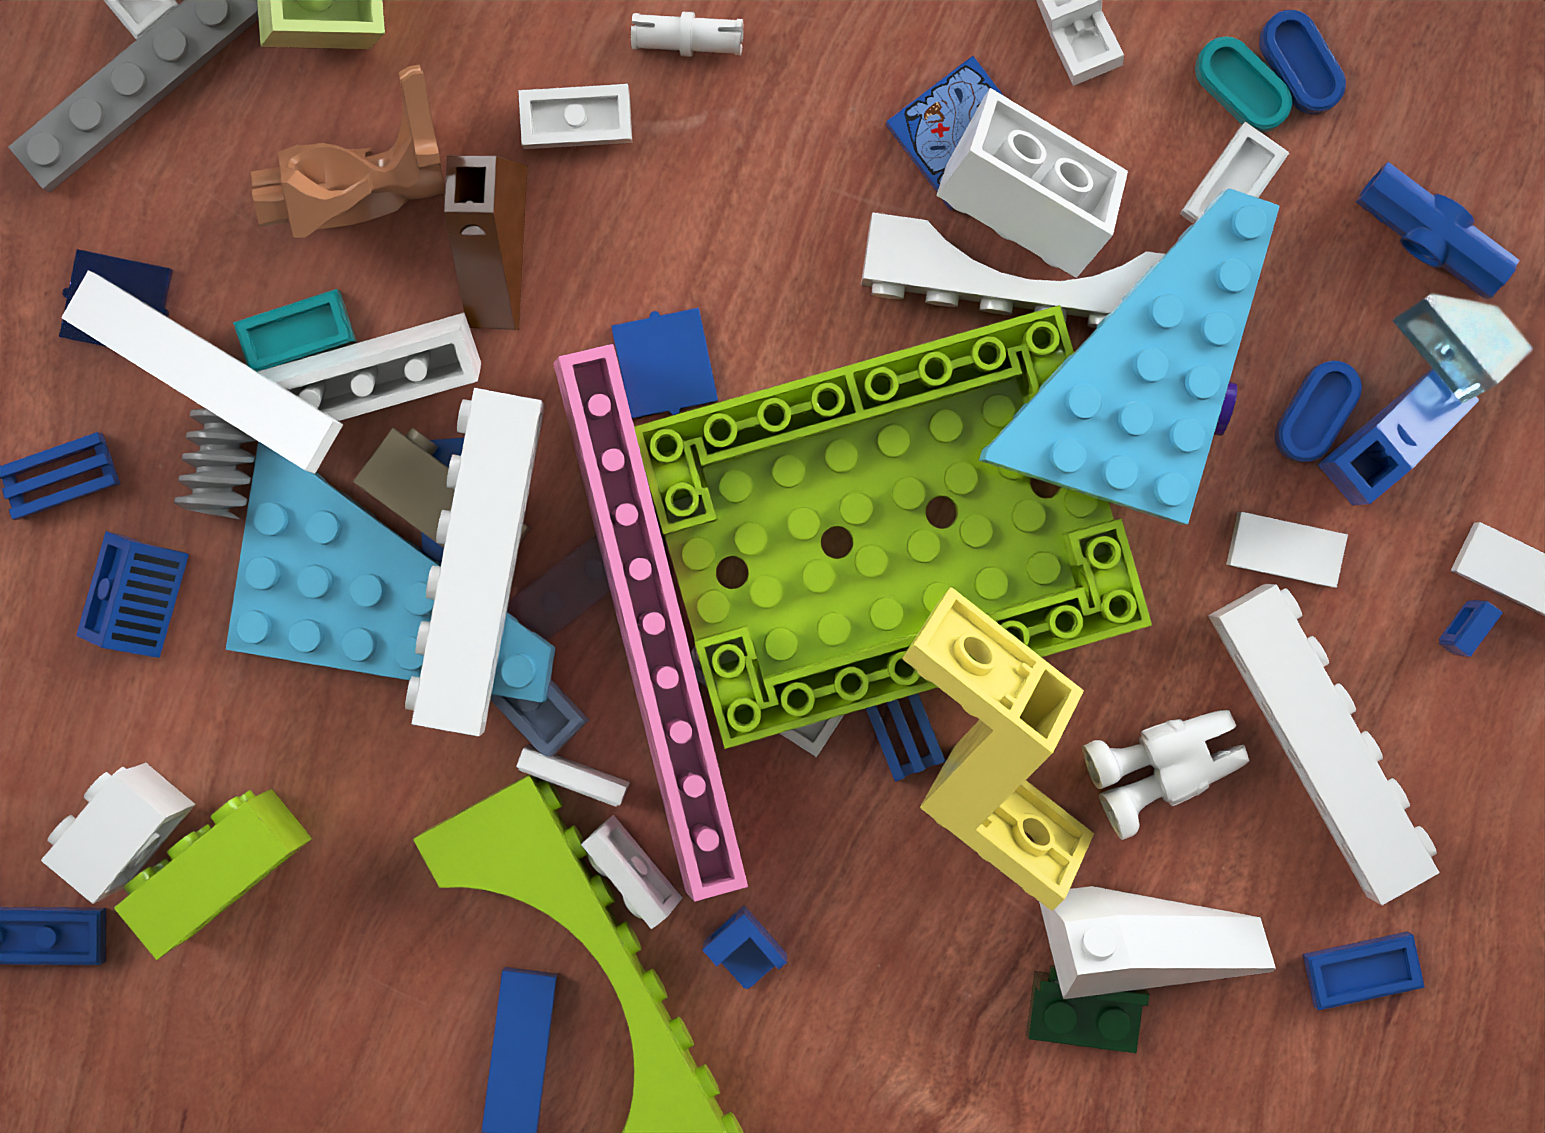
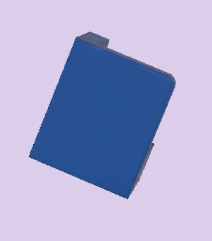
M745 905L709 935L703 943L702 951L716 966L722 963L745 989L751 988L774 966L777 969H781L787 963V953Z

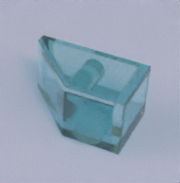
M1431 293L1398 314L1392 320L1462 404L1496 386L1533 349L1498 306Z

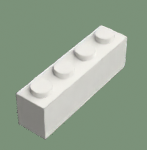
M461 313L261 370L258 373L333 419L340 421L477 382L481 360L465 313Z

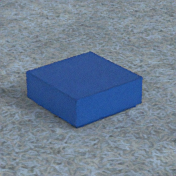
M1466 601L1438 639V644L1453 655L1471 657L1503 612L1488 601Z

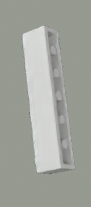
M478 388L473 390L472 401L462 400L458 415L457 432L465 434L461 456L452 455L447 475V488L455 489L451 511L442 510L436 535V543L445 544L441 567L432 565L426 588V598L434 600L430 622H421L416 641V654L424 655L420 677L411 676L406 695L405 709L414 711L411 723L413 725L480 736L485 731L545 408L542 400Z
M1263 584L1208 615L1365 895L1378 904L1384 905L1439 874L1431 858L1437 854L1432 840L1421 826L1414 828L1404 811L1410 807L1406 794L1395 779H1386L1377 763L1383 759L1380 748L1367 731L1360 733L1351 717V714L1356 712V707L1345 688L1340 683L1333 685L1324 669L1329 664L1328 657L1314 636L1307 638L1297 621V619L1302 617V612L1290 591L1286 588L1280 591L1277 584Z

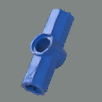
M1389 162L1385 163L1370 179L1356 200V203L1400 235L1402 237L1400 239L1402 246L1411 255L1429 266L1435 268L1443 267L1485 300L1492 298L1506 284L1520 261L1512 253L1505 250L1493 239L1473 226L1475 222L1473 216L1462 205L1444 195H1432Z

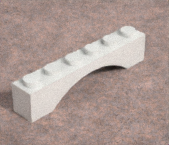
M872 213L861 285L871 286V294L877 297L904 299L905 291L926 294V303L945 307H958L959 299L980 302V311L1002 315H1011L1013 307L1032 309L1034 312L1060 305L1065 322L1067 315L1088 317V326L1096 328L1122 302V298L1146 272L1156 265L1165 254L1146 251L1123 266L1092 277L1066 281L1030 280L1001 273L971 259L946 241L928 220Z

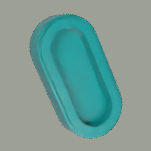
M1219 37L1210 41L1199 53L1195 63L1197 80L1241 125L1247 122L1262 133L1275 129L1285 121L1292 107V96L1288 86L1242 41L1233 37Z

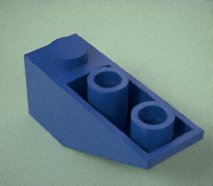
M1442 359L1318 463V466L1352 506L1371 504L1413 469L1469 412L1479 399L1448 362Z

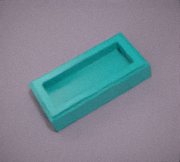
M338 289L233 322L247 366L256 372L357 343L341 291Z

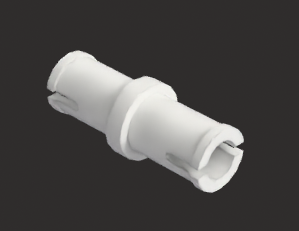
M685 11L682 12L681 17L640 15V13H634L632 16V24H635V26H631L632 49L680 50V55L692 57L694 51L732 53L735 55H741L742 44L740 42H743V19L695 18L694 12Z

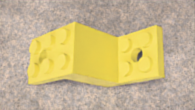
M950 587L938 601L902 659L916 669L921 677L934 683L957 701L967 713L977 717L979 720L954 746L920 808L934 818L939 825L948 829L975 850L984 860L990 862L1021 886L1026 893L1035 897L1053 911L1065 900L1094 833L1026 779L1054 752L1084 690ZM1024 831L1034 839V843L1026 836Z

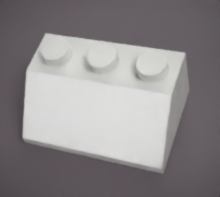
M990 88L950 157L936 196L947 201L955 210L967 213L991 227L1001 237L1014 241L1040 256L1050 266L1060 268L1077 278L1113 236L1128 171Z

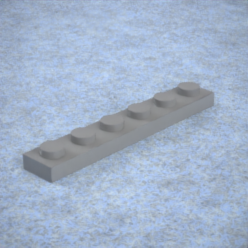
M184 0L9 145L8 148L42 189L51 192L259 19L257 0Z

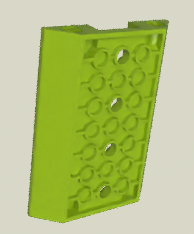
M1060 305L634 427L645 473L663 535H665L725 749L937 688L934 683L921 677L916 669L902 658L938 601L950 587L1040 657L1152 626L1122 518L1113 519L1109 502L1060 486L1056 494L1051 498H1041L1031 489V477L979 461L982 449L988 446L1013 420V416L1020 408L1028 403L1058 367L1070 355L1074 354ZM935 497H945L955 506V520L947 528H936L927 520L926 507ZM830 527H842L851 535L852 548L843 558H831L822 550V535ZM730 556L742 559L748 567L746 582L741 587L735 589L722 586L716 577V568L719 562Z

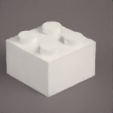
M147 763L129 769L121 767L112 776L105 772L85 793L83 798L89 803L78 817L74 818L72 815H69L50 834L47 841L53 846L41 861L94 904L123 889L139 873L196 804Z

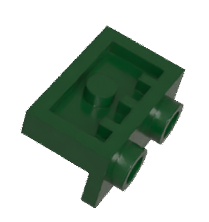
M1050 965L1049 972L1034 971L1026 1036L1030 1040L1137 1053L1142 1007L1148 1006L1150 994L1146 989L1063 999L1055 965Z

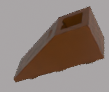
M447 156L444 213L463 310L469 328L519 330L528 166L498 156Z

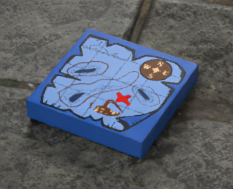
M974 56L970 57L886 121V127L936 192H938L946 165L985 94L991 88L1003 95ZM943 200L949 210L952 211L954 208L947 201Z

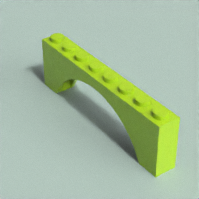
M528 774L423 831L413 839L439 888L464 887L481 889L507 895L525 902L546 913L567 928L599 962L622 1004L633 1046V1098L625 1126L621 1133H744L734 1114L729 1112L724 1115L714 1097L720 1094V1090L707 1065L704 1064L697 1067L688 1049L694 1046V1043L686 1025L679 1016L671 1019L662 1001L668 998L659 976L653 968L645 972L636 953L642 950L634 930L627 921L619 924L609 905L615 902L610 886L603 875L599 873L593 876L583 857L588 855V852L581 845L584 842L582 835L575 825L567 828L557 811V809L563 806V803L553 783L540 780V778Z

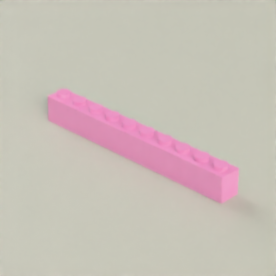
M610 344L559 356L553 364L685 892L696 902L746 888L748 884L614 345Z

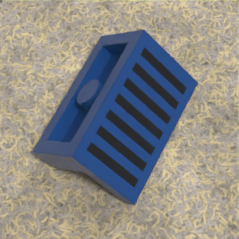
M105 531L76 636L101 648L160 658L189 554L145 544L125 535Z

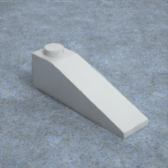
M1094 886L1069 889L1065 900L1053 911L1039 901L1063 999L1270 973L1275 970V964L1260 917Z

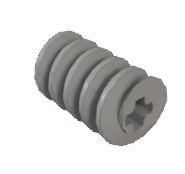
M206 408L191 410L189 417L204 425V428L186 433L185 438L199 446L200 450L182 454L181 460L196 468V472L178 476L177 482L191 489L192 494L175 497L174 504L190 511L241 519L230 513L229 508L244 506L247 503V499L233 491V487L249 484L251 477L236 468L237 465L254 462L255 456L240 446L241 443L257 440Z

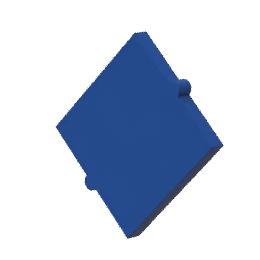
M699 308L660 315L659 312L653 311L650 314V318L611 326L632 419L664 412L677 415L680 413V409L718 401Z

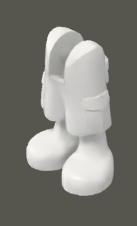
M1229 710L1215 711L1185 721L1181 719L1169 720L1141 731L1138 745L1122 749L1109 748L1101 740H1094L1082 746L1087 770L1092 782L1098 789L1115 784L1121 777L1145 766L1151 765L1154 767V774L1147 778L1099 794L1102 807L1114 831L1121 840L1132 837L1138 832L1140 826L1138 814L1146 805L1162 797L1171 806L1178 805L1196 795L1199 796L1209 788V784L1240 769L1250 761L1244 745L1226 748L1211 755L1205 741L1218 737L1236 727Z

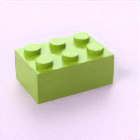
M273 789L257 796L249 790L240 797L232 798L210 816L216 824L213 828L207 824L196 833L194 831L189 833L166 852L171 857V862L164 859L153 868L151 866L146 868L123 887L129 896L116 905L114 909L156 960L190 939L312 840L311 836Z

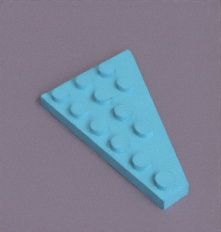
M1230 188L1222 191L1204 210L1201 217L1183 232L1176 244L1156 265L1152 266L1122 298V302L1113 312L1108 314L1096 326L1097 329L1076 352L1070 355L1039 388L1038 393L1020 408L1013 416V420L988 446L982 449L979 461L1179 525L1188 524L1280 205Z
M258 441L226 650L410 680L411 676L420 677L424 655L416 654V641L421 622H430L434 600L426 598L430 569L432 565L441 567V563L431 559L407 538L401 537L375 518L376 516L343 491L334 488L317 472L313 474L300 468ZM508 612L505 618L492 694L541 703L547 702L548 684L551 680L556 647L535 632L528 630Z

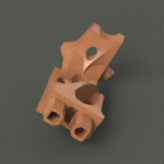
M420 64L408 66L398 72L402 92V117L397 139L393 147L388 151L372 155L371 148L345 149L326 143L297 144L278 152L280 167L251 172L252 197L259 228L290 222L293 237L305 239L317 229L342 227L369 221L398 211L408 200L445 194L440 155L434 133L424 73L421 70Z

